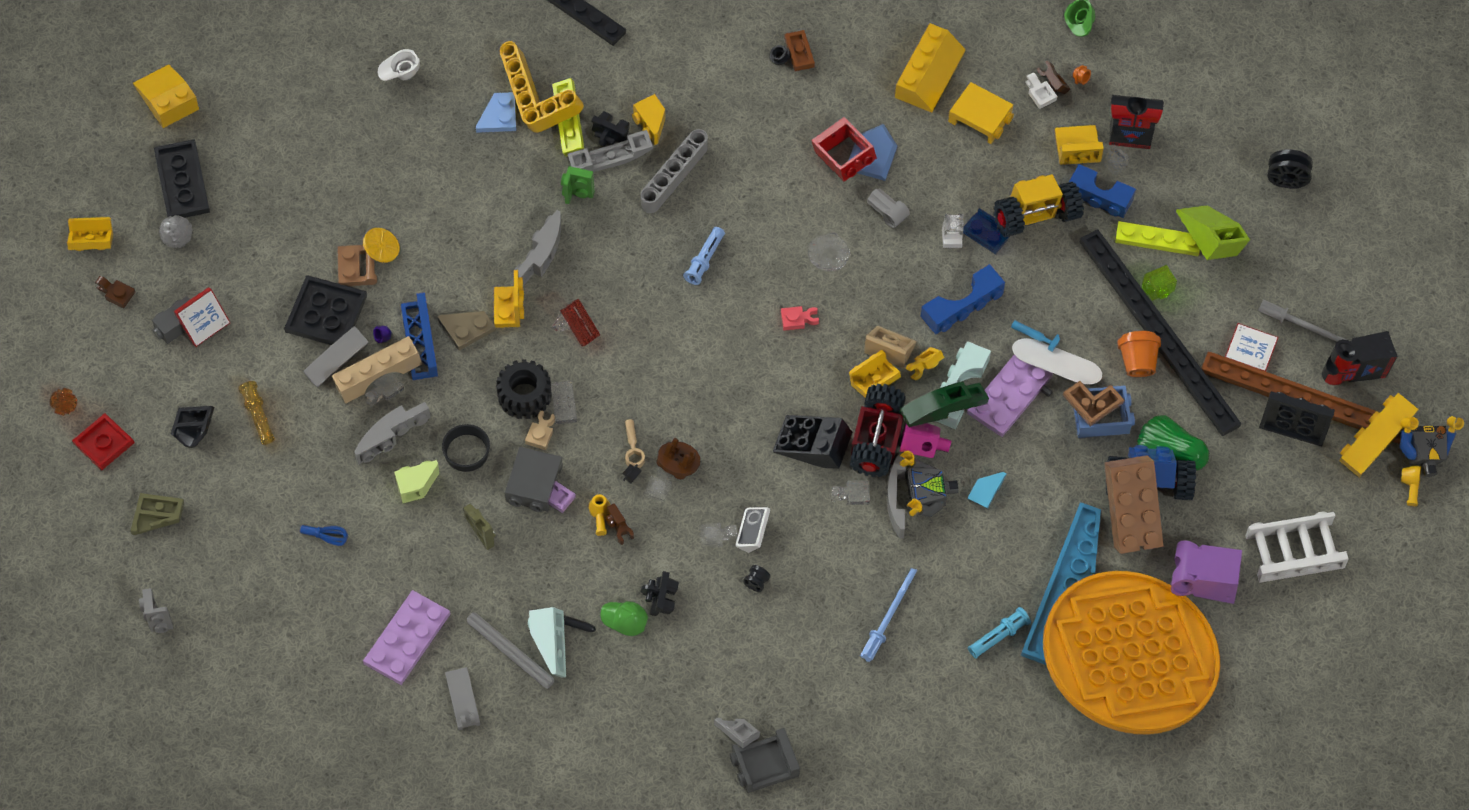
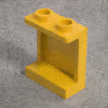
M970 82L951 108L948 122L956 125L960 121L987 135V142L992 144L995 138L999 139L1002 135L1004 125H1009L1014 117L1012 113L1013 104Z

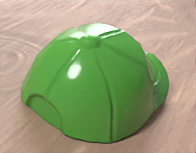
M1089 0L1074 1L1067 7L1064 15L1071 32L1079 37L1087 36L1090 33L1096 17L1095 10Z
M631 601L606 603L600 613L601 620L607 627L628 636L642 633L648 620L645 609Z

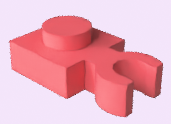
M802 306L781 308L783 331L805 329V323L810 325L819 324V318L810 317L813 314H817L818 309L812 307L803 312Z

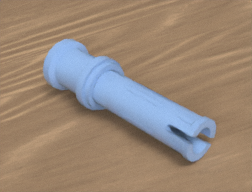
M719 227L712 229L698 256L693 257L691 260L692 265L683 275L687 282L693 285L701 283V277L704 271L709 269V261L722 237L725 235L723 229Z

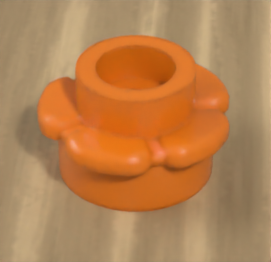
M1084 65L1075 68L1073 72L1076 84L1085 85L1091 76V71Z

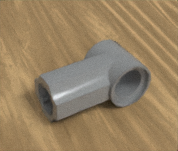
M880 188L875 189L867 199V203L882 215L885 223L891 228L897 227L910 215L909 209L903 202L894 201Z

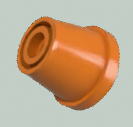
M1129 332L1122 335V338L1118 340V349L1121 350L1128 376L1147 377L1156 373L1161 338L1154 332Z

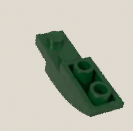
M962 381L929 392L903 406L900 412L907 425L913 427L947 419L951 412L988 404L989 397L980 382L965 385Z

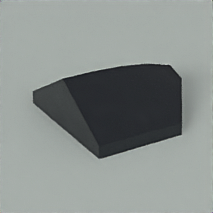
M215 407L178 408L171 435L185 447H196L207 434Z

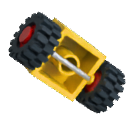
M1053 174L1048 176L1041 175L1032 180L1017 182L1014 184L1009 198L997 200L994 203L995 206H993L995 210L993 214L996 217L994 220L998 224L997 229H1000V234L1003 237H1009L1023 233L1025 225L1054 218L1056 214H1059L1058 217L1062 222L1082 218L1084 214L1082 203L1084 201L1083 199L1081 200L1082 194L1079 193V187H1076V183L1071 181L1058 185Z

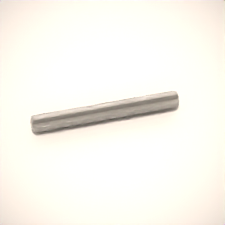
M472 612L468 616L467 623L544 688L548 689L553 685L554 678L476 612Z

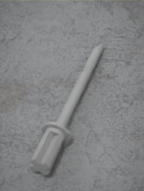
M1264 299L1258 311L1280 320L1281 324L1286 319L1336 342L1342 339L1347 340L1288 314V307L1285 309Z

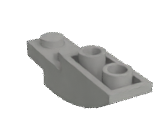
M556 210L553 215H549L545 220L544 226L533 234V249L528 252L526 260L515 268V270H518L519 277H523V286L534 273L542 277L555 256L561 235V212L559 210Z
M423 402L408 411H405L401 405L374 424L364 435L354 452L358 465L363 462H370L376 455L382 452L386 453L392 450L397 445L395 436H402L410 428L425 424L431 418L427 404Z

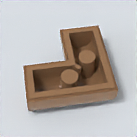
M1079 381L1063 392L1064 398L1090 427L1117 409L1125 401L1112 385L1093 396L1085 385Z

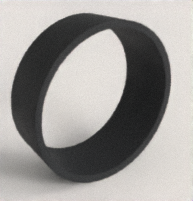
M471 424L458 425L449 430L443 438V454L449 465L458 471L470 472L477 470L484 465L488 458L490 440L486 432L478 426ZM463 435L476 436L483 441L487 452L481 460L474 464H457L447 456L448 447L454 439Z

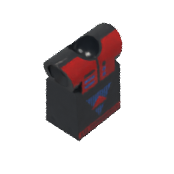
M1112 95L1109 145L1150 149L1155 124L1159 122L1163 112V100Z
M1385 331L1352 338L1351 341L1342 339L1336 342L1322 370L1324 381L1330 385H1340L1345 381L1358 382L1386 378L1398 357L1389 332Z

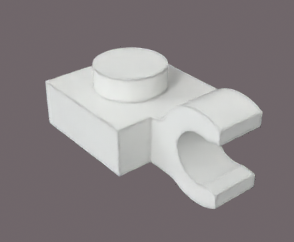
M1034 72L1027 75L1028 80L1026 84L1030 88L1028 94L1039 109L1057 101L1058 96L1047 81L1041 83Z

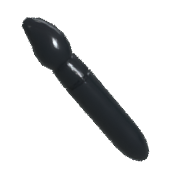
M564 615V625L586 632L596 631L595 626Z

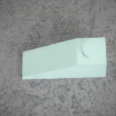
M554 607L529 611L528 627L530 634L550 672L561 678L566 677L564 611Z

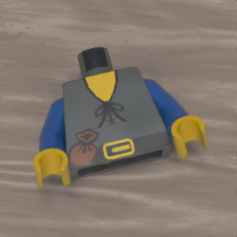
M1412 416L1409 419L1403 418L1401 425L1405 429L1399 432V448L1407 457L1411 466H1423L1425 477L1437 475L1436 465L1447 460L1451 445L1456 436L1455 429H1462L1464 420L1462 418H1457L1456 420V417L1451 416L1447 419L1449 429H1446V426H1418V419Z

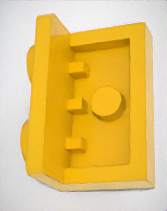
M110 217L70 218L68 220V250L111 249L113 229Z
M883 350L873 354L870 358L849 371L851 386L864 398H866L867 390L871 385L881 384V386H884V384H888L889 386L901 378L900 371L887 360L886 353Z

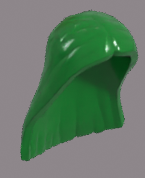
M1155 416L1142 427L1137 445H1144L1149 449H1156L1159 446L1168 447L1170 450H1173L1176 461H1195L1196 471L1201 470L1208 463L1210 453L1205 442L1188 433L1168 416Z

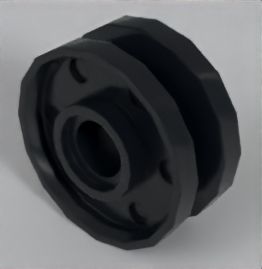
M1292 149L1280 150L1270 155L1267 177L1273 185L1282 188L1298 189L1310 183L1313 161L1309 155Z

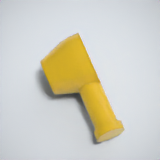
M1410 466L1402 469L1401 482L1410 486L1407 500L1408 506H1418L1417 497L1421 466Z
M601 494L595 495L589 503V512L596 518L597 536L607 534L605 517L607 516V507L610 505L609 500Z

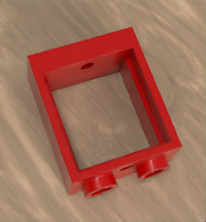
M845 117L811 140L815 153L843 182L855 176L857 172L877 159L874 146ZM849 137L862 152L840 166L827 152Z

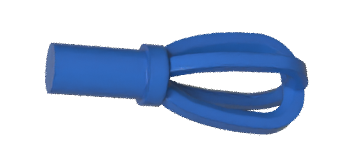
M302 525L300 529L301 534L316 536V538H321L325 542L337 546L344 545L348 538L346 530L338 526L317 528ZM323 533L343 535V537L337 538Z

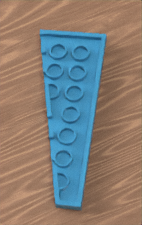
M1080 502L1021 656L1046 665L1043 651V633L1047 617L1054 603L1071 585L1095 574L1101 509Z

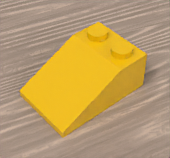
M169 64L133 82L134 87L162 128L199 110L195 94L187 82Z

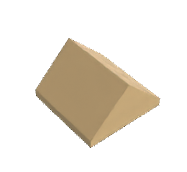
M876 326L866 336L864 353L872 356L883 350L891 364L904 369L917 341Z

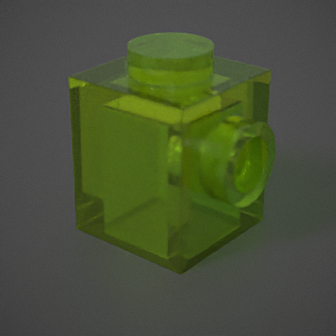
M1164 265L1144 274L1142 289L1146 295L1150 296L1152 301L1158 298L1164 299L1175 291L1177 280L1169 267Z

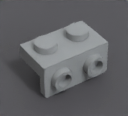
M143 589V598H139L140 610L143 612L144 621L148 622L151 632L164 633L168 629H173L168 608H158L152 589Z

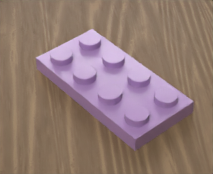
M1014 354L985 389L989 397L988 404L969 408L967 414L1003 437L1039 394L1042 387L1049 382L1053 373L1023 362Z
M412 590L363 660L364 665L402 685L450 616V611Z

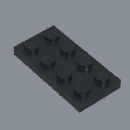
M195 139L154 147L167 217L179 215L186 218L210 213Z

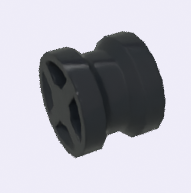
M752 565L749 569L750 573L744 577L743 583L755 592H762L764 583L769 581L771 575L764 568Z

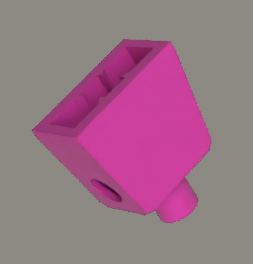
M905 423L901 437L900 452L908 450L914 455L934 458L936 450L948 453L952 440L940 437L941 428L929 423L909 427Z

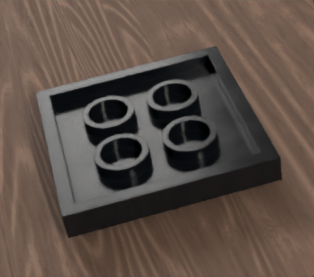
M306 275L284 327L285 333L329 345L334 344L356 325L367 298V291Z
M1271 391L1259 428L1322 447L1335 410L1326 405L1310 403L1303 398H1293L1282 392Z

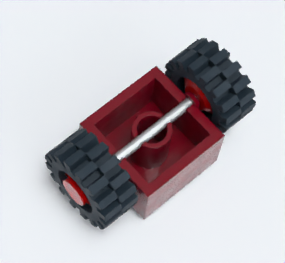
M873 384L867 390L864 407L861 406L851 449L850 467H853L854 471L858 470L859 474L865 473V476L869 474L872 477H876V475L882 477V475H887L890 464H894L903 427V416L900 409L904 406L906 399L904 392H901L899 388L895 389L892 385L888 387V384H884V386H881V384L875 386Z

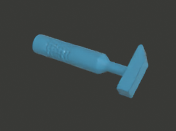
M1016 320L1012 323L1011 328L1035 340L1049 343L1048 350L1052 352L1059 344V334L1052 341L1046 338L1043 333Z

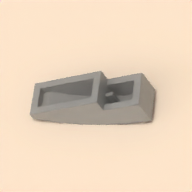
M354 326L313 361L303 373L318 388L363 350L369 341Z

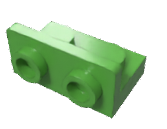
M568 167L567 173H563L561 178V186H563L562 196L565 197V204H570L572 194L579 198H593L595 193L593 171Z

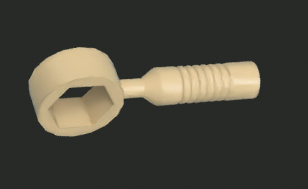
M629 419L625 421L631 449L627 451L625 461L627 466L638 464L637 467L641 468L645 463V455L642 450L635 447L637 439L634 421ZM637 454L641 456L642 460L638 463H633L629 461V457Z

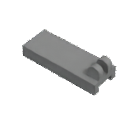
M467 667L445 672L458 730L473 725L480 726V719Z

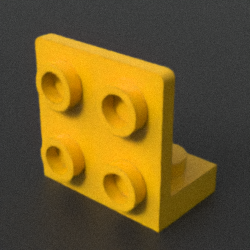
M1095 125L1055 128L1060 165L1101 162L1104 147L1103 142H1098Z
M514 270V286L494 287V325L496 328L520 327V319H524L523 277H519L518 270Z

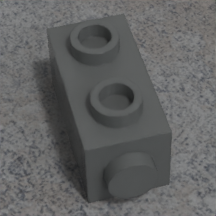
M188 296L177 300L170 308L158 313L152 319L154 325L152 330L159 340L163 339L169 344L185 332L173 311L190 300Z

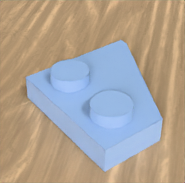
M513 92L493 94L476 125V133L516 131V105Z

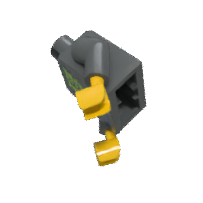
M907 450L900 454L904 458L900 461V466H909L907 468L906 480L910 502L906 506L911 507L910 516L918 514L932 517L946 506L947 494L958 493L957 480L945 481L943 470L923 463L914 458L913 453Z

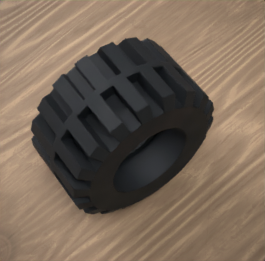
M522 359L520 363L516 360L513 361L511 366L507 364L505 371H500L496 387L498 402L500 406L502 405L504 412L508 411L511 417L517 415V419H522V416H526V419H531V415L534 414L537 417L540 410H546V405L550 404V398L552 397L551 380L547 370H543L541 364L536 366V362L532 360L530 363L526 359ZM520 384H530L535 387L533 392L525 395L517 394L513 391Z

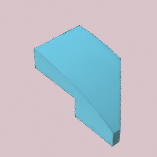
M1001 472L978 479L968 499L988 509L1007 473Z

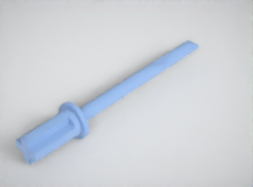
M910 569L878 630L870 631V638L860 655L867 662L873 660L880 645L886 641L883 633L914 578L917 569Z

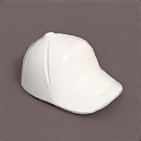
M400 50L379 65L378 76L382 81L399 78L403 81L411 79L419 70L420 59L413 50Z

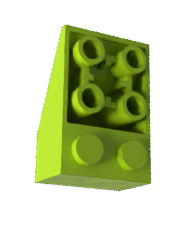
M1208 205L1176 210L1182 223L1191 234L1206 260L1238 256L1250 241L1238 222Z

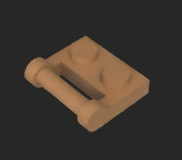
M363 245L338 246L339 284L361 286L375 285L377 283L374 259L367 254ZM360 254H366L365 276H360Z

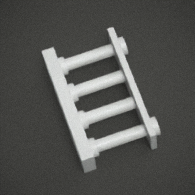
M1323 511L1313 516L1265 524L1257 522L1249 526L1245 535L1246 539L1256 538L1263 562L1257 573L1259 583L1345 568L1348 562L1347 552L1336 551L1329 525H1332L1335 518V513ZM1320 527L1327 550L1326 555L1317 556L1314 554L1307 529ZM1287 532H1299L1306 555L1305 558L1297 560L1293 558L1286 535ZM1277 534L1285 561L1280 563L1271 561L1264 536Z

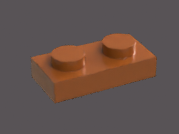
M801 30L784 34L794 71L815 68V62L805 31Z

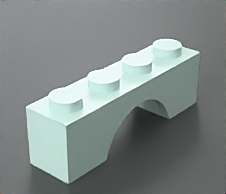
M967 341L965 347H960L956 355L958 360L956 365L952 364L947 376L949 379L947 383L943 382L940 388L969 378H981L990 360L991 351ZM964 410L951 412L947 419L936 422L956 430Z

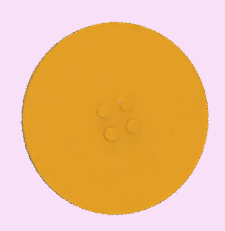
M1108 571L1085 577L1071 585L1059 596L1044 626V658L1055 685L1078 711L1110 729L1131 734H1157L1181 727L1203 710L1217 686L1220 673V654L1215 634L1209 622L1187 596L1173 594L1170 584L1152 576L1130 571Z

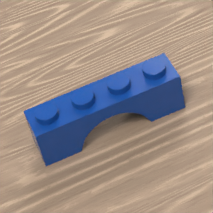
M990 264L973 274L971 283L973 291L966 298L952 301L937 296L921 307L920 317L935 335L941 331L946 332L958 320H965L974 310L979 311L983 309L987 302L992 299L997 300L1003 295L1005 281Z

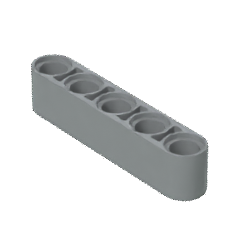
M693 130L642 190L641 208L644 212H656L707 152L708 135L704 130Z

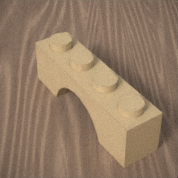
M408 336L333 374L332 378L346 404L364 395L368 386L377 378L392 372L405 374L422 365L416 347Z

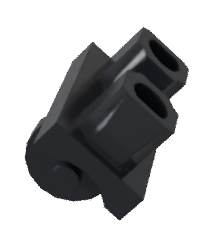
M603 111L598 117L593 116L591 120L593 123L592 131L595 132L594 136L600 139L599 145L604 147L607 142L614 144L615 142L626 141L630 129L629 122L621 119L617 125L612 124L613 116Z
M663 571L662 576L656 578V583L655 580L650 579L648 585L641 586L640 592L646 596L645 601L652 602L650 615L657 616L659 613L671 614L674 610L675 601L667 599L665 596L666 593L675 595L679 582L669 578V572Z

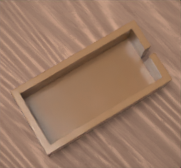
M1146 455L1104 462L1114 548L1120 554L1140 551L1139 546L1144 550L1164 547L1154 460Z

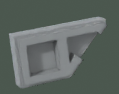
M721 718L714 719V725L742 748L760 737V732L745 719H735V721H726Z

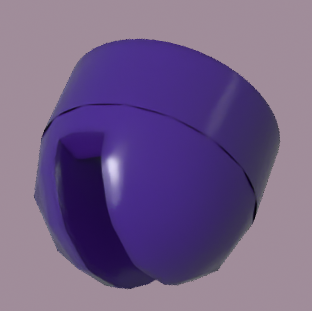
M376 326L373 330V336L377 343H384L390 340L392 332L387 326Z

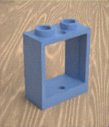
M1126 386L1113 387L1125 400L1119 406L1122 422L1094 424L1090 427L1073 408L1078 438L1130 434L1131 427L1135 425V417L1133 412L1130 413L1131 395L1130 393L1127 394ZM1107 387L1090 388L1088 390L1095 396Z

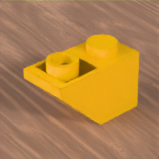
M654 94L633 104L632 118L636 125H641L642 131H648L650 140L656 145L659 142L665 122V108Z

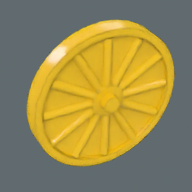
M372 228L363 238L365 251L378 262H391L399 254L400 246L397 238L384 228Z

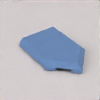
M882 124L861 133L874 146L877 159L857 173L886 181L897 150V144L885 125ZM854 144L849 160L862 152L856 144Z

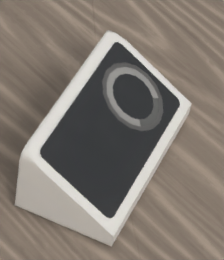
M755 507L745 509L736 541L737 548L750 553L761 547L770 508Z

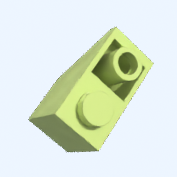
M437 460L424 461L420 465L413 467H402L394 472L402 503L425 497L439 475Z

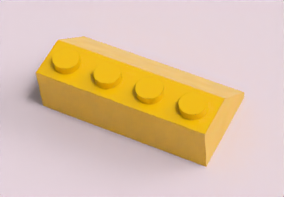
M929 23L896 84L895 98L933 113L966 49L948 30Z

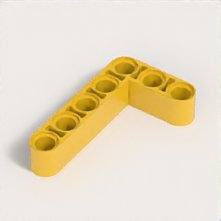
M512 41L502 44L500 55L521 118L531 131L535 133L542 132L578 115L583 110L584 104L582 100L572 90H565L540 102L523 52Z

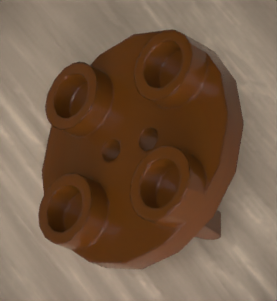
M674 438L672 442L661 446L657 454L656 463L665 472L682 480L698 470L700 456L698 451L691 445L679 442L677 438Z

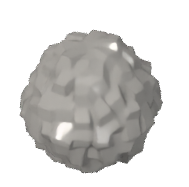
M175 215L173 217L169 216L162 221L159 233L162 242L167 247L181 248L190 242L193 229L188 219Z

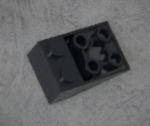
M786 415L773 453L821 468L839 469L853 432L843 418Z

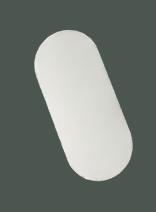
M1029 338L1019 339L1012 346L1015 356L1023 362L1074 382L1081 381L1083 384H1095L1102 378V371L1095 363L1055 348L1052 352L1048 350V344Z

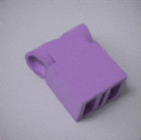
M1190 541L1178 542L1175 553L1177 568L1172 575L1171 592L1178 596L1193 594L1195 597L1234 604L1239 581L1242 550L1207 545L1199 547Z

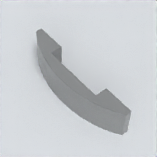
M644 130L627 135L628 140L590 152L585 148L569 153L567 155L571 167L596 172L637 159L653 149L648 131Z
M900 452L894 461L887 490L888 514L892 527L899 538H904L905 509H896L897 479H905L906 467L900 466V461L904 459L900 454L903 452Z

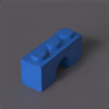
M1078 164L1069 182L1072 181L1076 183V187H1079V193L1082 194L1081 200L1083 199V201L1089 203L1094 208L1108 211L1112 216L1124 218L1134 200L1136 189L1119 181H1116L1115 185L1109 190L1099 189L1095 185L1098 172Z

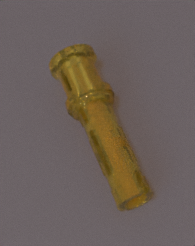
M248 381L241 384L238 390L244 397L245 408L251 413L261 444L266 445L272 443L275 438L262 408L264 401L258 394V385L255 381Z

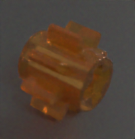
M57 389L50 397V406L55 409L54 413L64 416L65 413L70 414V412L75 410L77 398L70 389Z

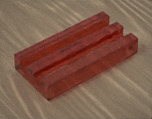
M579 299L572 301V303L560 310L582 347L600 336L599 331ZM574 307L577 309V311H578V313L580 314L581 318L578 316V314H577V312L575 311ZM585 324L589 329L590 333L592 334V336H590L589 332L587 331Z

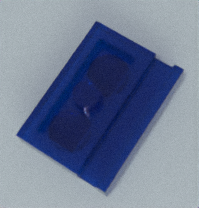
M979 208L978 212L962 228L963 234L996 255L1008 241L1009 237H1003L1000 234V229H997L998 224L994 220L996 218Z

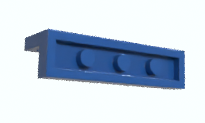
M425 292L416 294L417 301L401 304L405 335L414 340V346L418 343L425 347V350L420 355L422 363L428 366L429 370L416 373L415 368L412 369V380L438 376ZM419 308V314L413 319L406 314V309ZM414 325L422 329L418 337L409 333Z

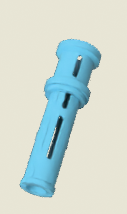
M1018 607L1014 614L1008 618L1004 617L1001 619L999 626L985 634L971 646H968V651L975 659L978 658L979 655L993 647L1006 636H1014L1016 631L1022 626L1029 625L1031 623L1030 617L1023 608Z

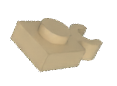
M540 411L538 414L539 424L532 422L525 439V444L546 450L553 434V428H550V426L554 424L555 416L552 414L550 419L544 420V411Z

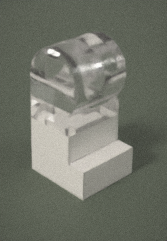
M945 214L942 227L943 248H962L963 214Z

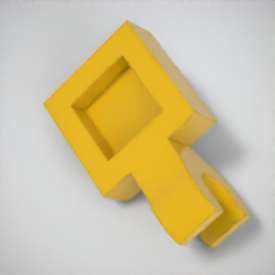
M930 347L914 358L915 362L908 364L906 370L912 371L915 369V373L910 378L916 381L922 377L924 369L936 367L939 361L945 357L941 350Z

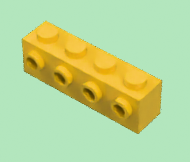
M1397 393L1395 397L1390 395L1382 404L1385 408L1380 413L1376 411L1368 420L1371 424L1366 429L1362 427L1356 433L1354 438L1357 440L1352 445L1347 444L1340 452L1342 457L1339 461L1359 478L1404 428L1401 425V420L1403 418L1409 419L1411 416L1414 417L1419 410L1400 393Z

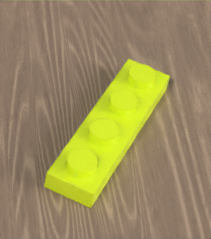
M572 78L552 84L554 95L565 90H572L576 93ZM579 114L558 123L562 152L565 157L569 153L585 149Z
M1118 221L1115 243L1199 256L1200 249L1188 232Z

